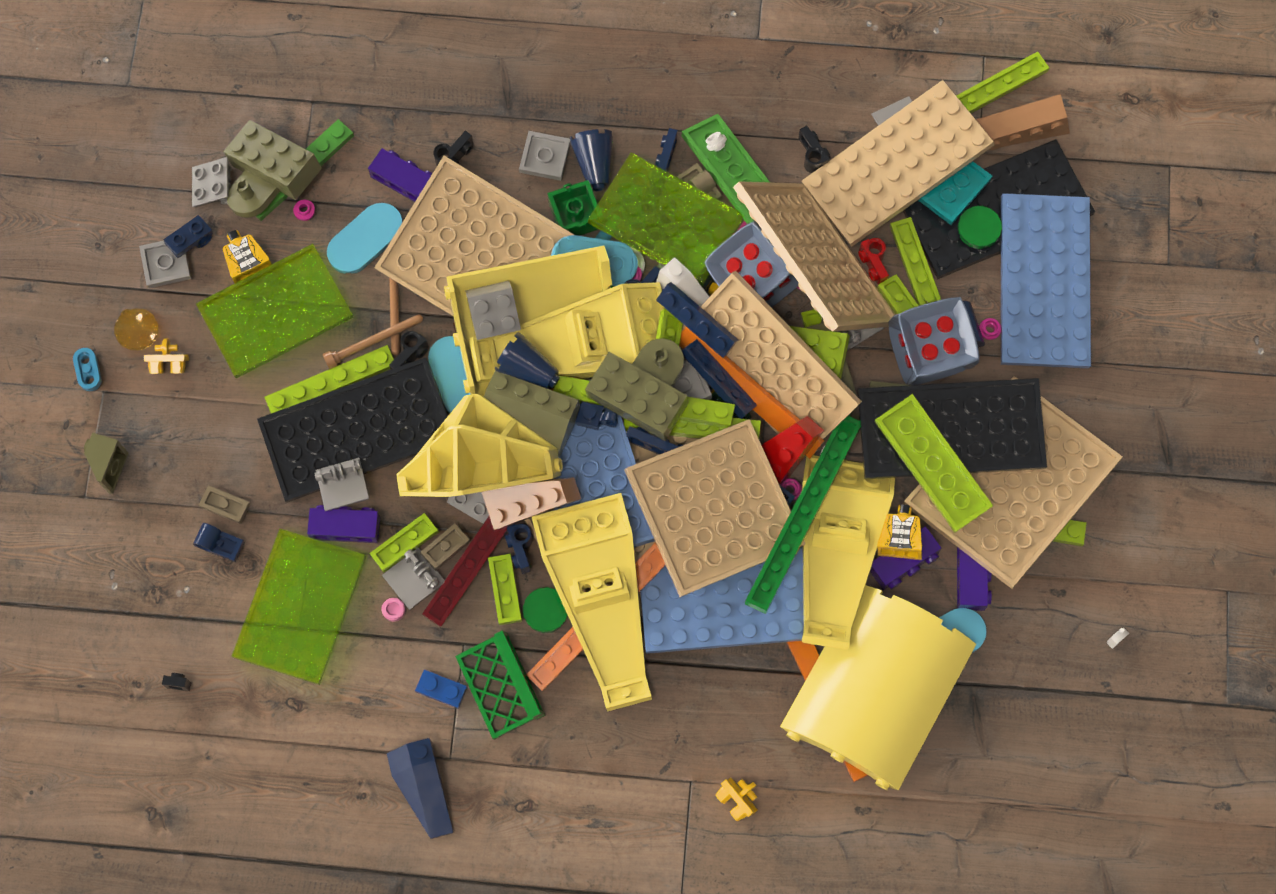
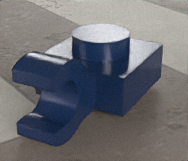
M582 402L576 424L599 430L600 424L616 428L618 418H616V413H604V406Z

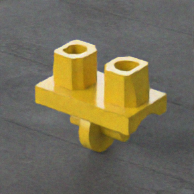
M164 338L162 345H155V351H162L163 355H144V362H148L150 374H162L163 361H170V373H184L185 361H189V354L170 355L171 351H178V345H171L169 338Z
M729 778L721 783L722 787L716 793V797L723 804H726L731 798L734 799L738 805L730 813L736 821L752 816L758 811L752 803L757 798L752 791L757 786L754 782L747 785L741 779L736 784L732 778Z

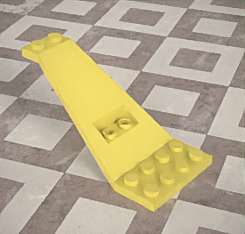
M660 282L620 284L520 325L521 330L480 340H477L476 337H471L469 345L476 381L490 382L495 372V367L500 366L497 363L500 355L509 341L514 343L517 340L514 335L518 332L523 334L557 368L558 376L594 375L608 352L633 364L641 349L648 342L656 339L660 311L665 309L656 301L662 292Z
M813 455L810 459L806 456L802 490L820 456ZM844 460L804 539L803 643L836 649H849L851 629L877 552V544L886 515L889 514L895 486V478L864 479L863 463Z
M618 493L531 516L543 562L602 690L607 712L652 700L646 679L633 534L622 494ZM613 582V585L606 586V583ZM585 588L591 589L589 592L583 591Z

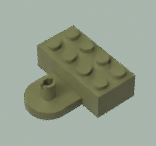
M249 120L223 151L231 165L243 172L230 187L227 203L237 216L244 218L254 217L262 213L279 192L297 200L322 167L314 153Z
M655 339L648 342L641 349L633 364L608 352L585 388L587 397L666 441L689 404L688 396L673 388L683 371V353L676 343L668 339Z

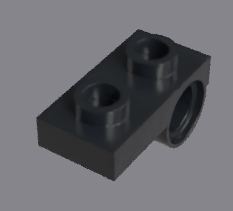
M807 125L801 128L798 139L806 149L804 168L807 172L813 173L830 161V154L825 147H821L819 138L814 131H811ZM816 158L819 161L811 162L809 159Z
M464 131L452 146L444 143L437 145L433 151L436 166L441 161L439 157L442 155H448L447 158L459 164L460 159L464 155H468L473 149L472 135Z
M415 331L405 332L401 337L403 351L389 364L390 369H395L414 362L417 358H422L429 347L427 340ZM410 341L417 342L414 347L407 346Z

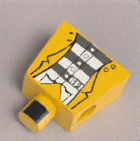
M238 230L227 234L230 243L223 247V252L230 276L236 286L273 268L268 256L250 234L241 237Z
M899 505L897 514L886 515L877 544L878 556L922 560L920 517L911 516V506Z

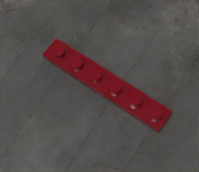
M488 516L421 615L439 627L443 625L506 532L507 527L494 530L490 516Z

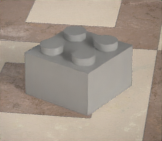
M509 280L465 290L477 340L521 330Z

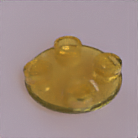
M139 308L123 310L114 326L116 340L121 346L129 350H142L149 347L156 340L159 332L155 316L149 311Z

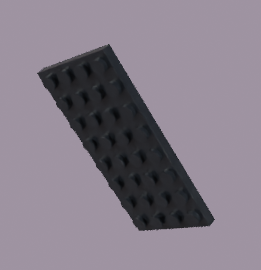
M1055 139L984 168L993 177L963 213L974 206H984L996 212L1001 220L1002 194L1087 197L1058 141ZM918 200L903 210L906 218H912L924 254L937 280L1001 254V234L996 243L990 247L975 249L966 245L961 240L957 227L961 215L950 225ZM1090 203V216H1093L1095 210Z
M425 357L260 417L257 420L284 500L288 503L320 491L319 483L315 478L317 469L360 458L364 475L416 456L445 421L447 414Z
M1039 378L858 388L857 390L858 398L862 401L859 404L864 479L913 477L911 471L875 423V419L912 394L969 473L1047 468Z

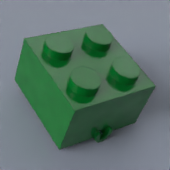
M589 180L574 185L568 183L561 189L547 193L548 203L557 225L576 236L603 228V217Z

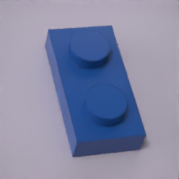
M424 670L415 692L459 709L467 686Z

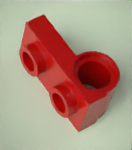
M872 238L861 242L858 255L862 263L867 264L871 280L873 282L876 281L879 285L889 278L881 262L886 246L881 239ZM870 249H877L880 253L873 254L870 252Z

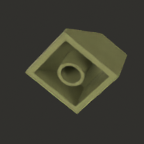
M92 433L90 439H87L85 442L84 454L96 480L108 493L113 494L129 453L118 440Z

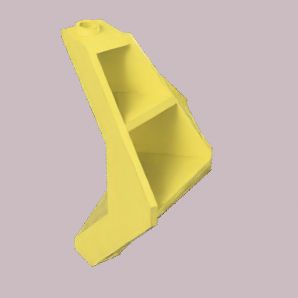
M472 394L465 395L413 460L396 475L400 496L451 497L554 479L561 476L563 463L561 458L558 457V450L555 446L482 395Z

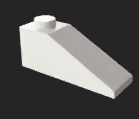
M675 257L659 271L656 283L660 282L662 289L672 282L700 307L709 298L693 274Z

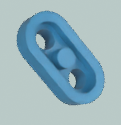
M81 348L73 356L77 381L85 391H95L102 383L98 360L91 349ZM89 358V362L83 364V361ZM94 378L93 383L88 384V380Z

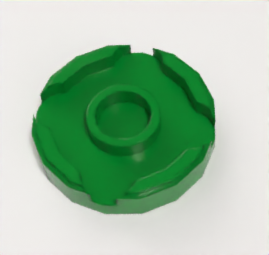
M974 206L967 209L961 215L957 226L961 240L969 247L975 249H983V247L994 245L1002 231V223L998 214L984 206Z
M549 587L538 588L525 599L523 616L526 623L534 631L543 634L553 633L566 622L568 615L556 589Z

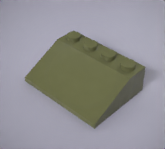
M495 370L484 397L555 446L560 458L576 423L580 410L579 400Z

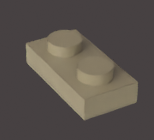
M208 485L198 506L241 524L250 503Z
M454 523L423 549L420 555L436 571L466 546L470 539Z

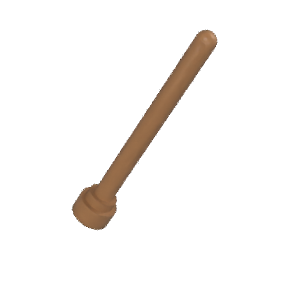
M389 278L390 326L392 327L399 323L398 283ZM400 333L391 336V353L393 355L400 353Z
M420 314L415 315L338 352L336 350L323 353L325 362L329 369L338 366L342 359L421 323L423 317Z

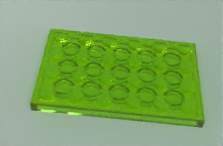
M631 152L592 212L588 223L663 265L668 264L675 257L703 286L710 274L705 265L706 259L716 248L735 233L743 220V215L738 210Z
M314 244L196 303L235 378L353 318L352 312Z
M279 529L232 657L320 685L366 556L339 546Z

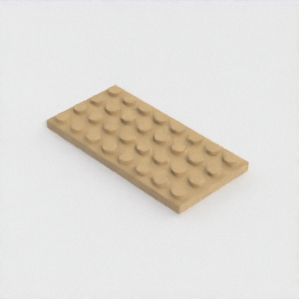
M942 80L835 156L827 164L802 180V184L805 185L828 218L852 247L992 148L994 141Z
M737 271L731 273L701 306L703 310L738 339L727 357L800 420L806 416L811 418L824 430L820 436L822 439L862 402ZM770 425V427H771L777 434H779V432H778L775 428H773V427Z

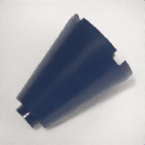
M598 129L576 133L575 139L572 136L570 137V143L585 181L589 180L593 191L605 190V186L609 185L613 136L612 131L604 129L605 133H599Z
M516 333L514 336L517 340L514 343L509 341L497 361L500 366L495 367V370L546 389L549 387L554 388L560 378L557 375V368L523 334Z

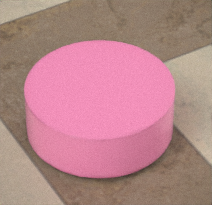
M389 598L382 605V613L388 621L396 622L404 617L405 606L400 599Z

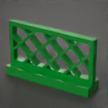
M503 630L494 634V637L455 656L494 740L535 719L538 720L546 716L526 676V672L510 637ZM495 643L498 650L495 659L484 656L487 646ZM470 655L478 657L474 670L466 667L464 658ZM482 659L493 662L489 675L478 671ZM497 664L503 665L507 669L504 680L493 677ZM477 674L488 677L484 690L477 689L474 685ZM492 679L503 683L498 696L488 692ZM507 684L514 686L517 691L514 701L503 698ZM486 695L497 698L493 711L485 709L483 705ZM501 700L512 703L508 717L497 713ZM516 705L524 707L528 715L520 721L512 718ZM496 715L507 719L504 729L498 732L493 727ZM511 721L516 722V723H514V724H512V725L509 726V724H510Z

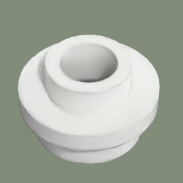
M720 132L711 134L706 139L707 149L709 151L721 150L725 146L726 136Z

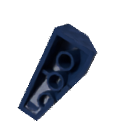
M427 738L411 742L388 752L387 758L391 775L430 839L454 833L431 739Z

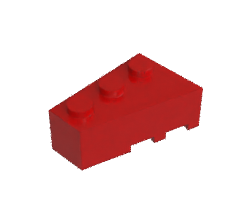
M808 416L761 445L779 484L792 475L824 432Z

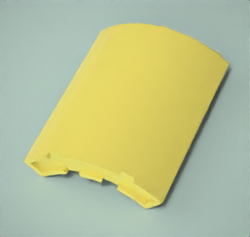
M605 246L446 277L448 286L444 287L446 300L450 299L457 332L453 334L455 347H460L467 380H463L465 393H470V395L480 394L484 397L489 382L476 381L469 339L476 337L465 290L509 280L521 325L610 289L612 279L610 262ZM594 375L566 376V377L577 378V379H585V378L593 377Z
M866 585L851 629L849 649H836L827 646L823 648L780 727L788 732L786 736L796 742L802 740L831 753L830 756L841 763L846 761L875 779V784L882 789L888 790V788L899 790L972 654L976 643L956 628L950 631L941 625L943 620L930 612L895 595L891 599L882 595V590Z

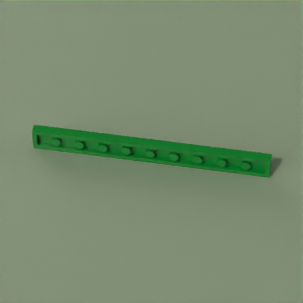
M847 416L832 431L749 592L745 605L764 614L767 613L860 431L861 425L859 420Z

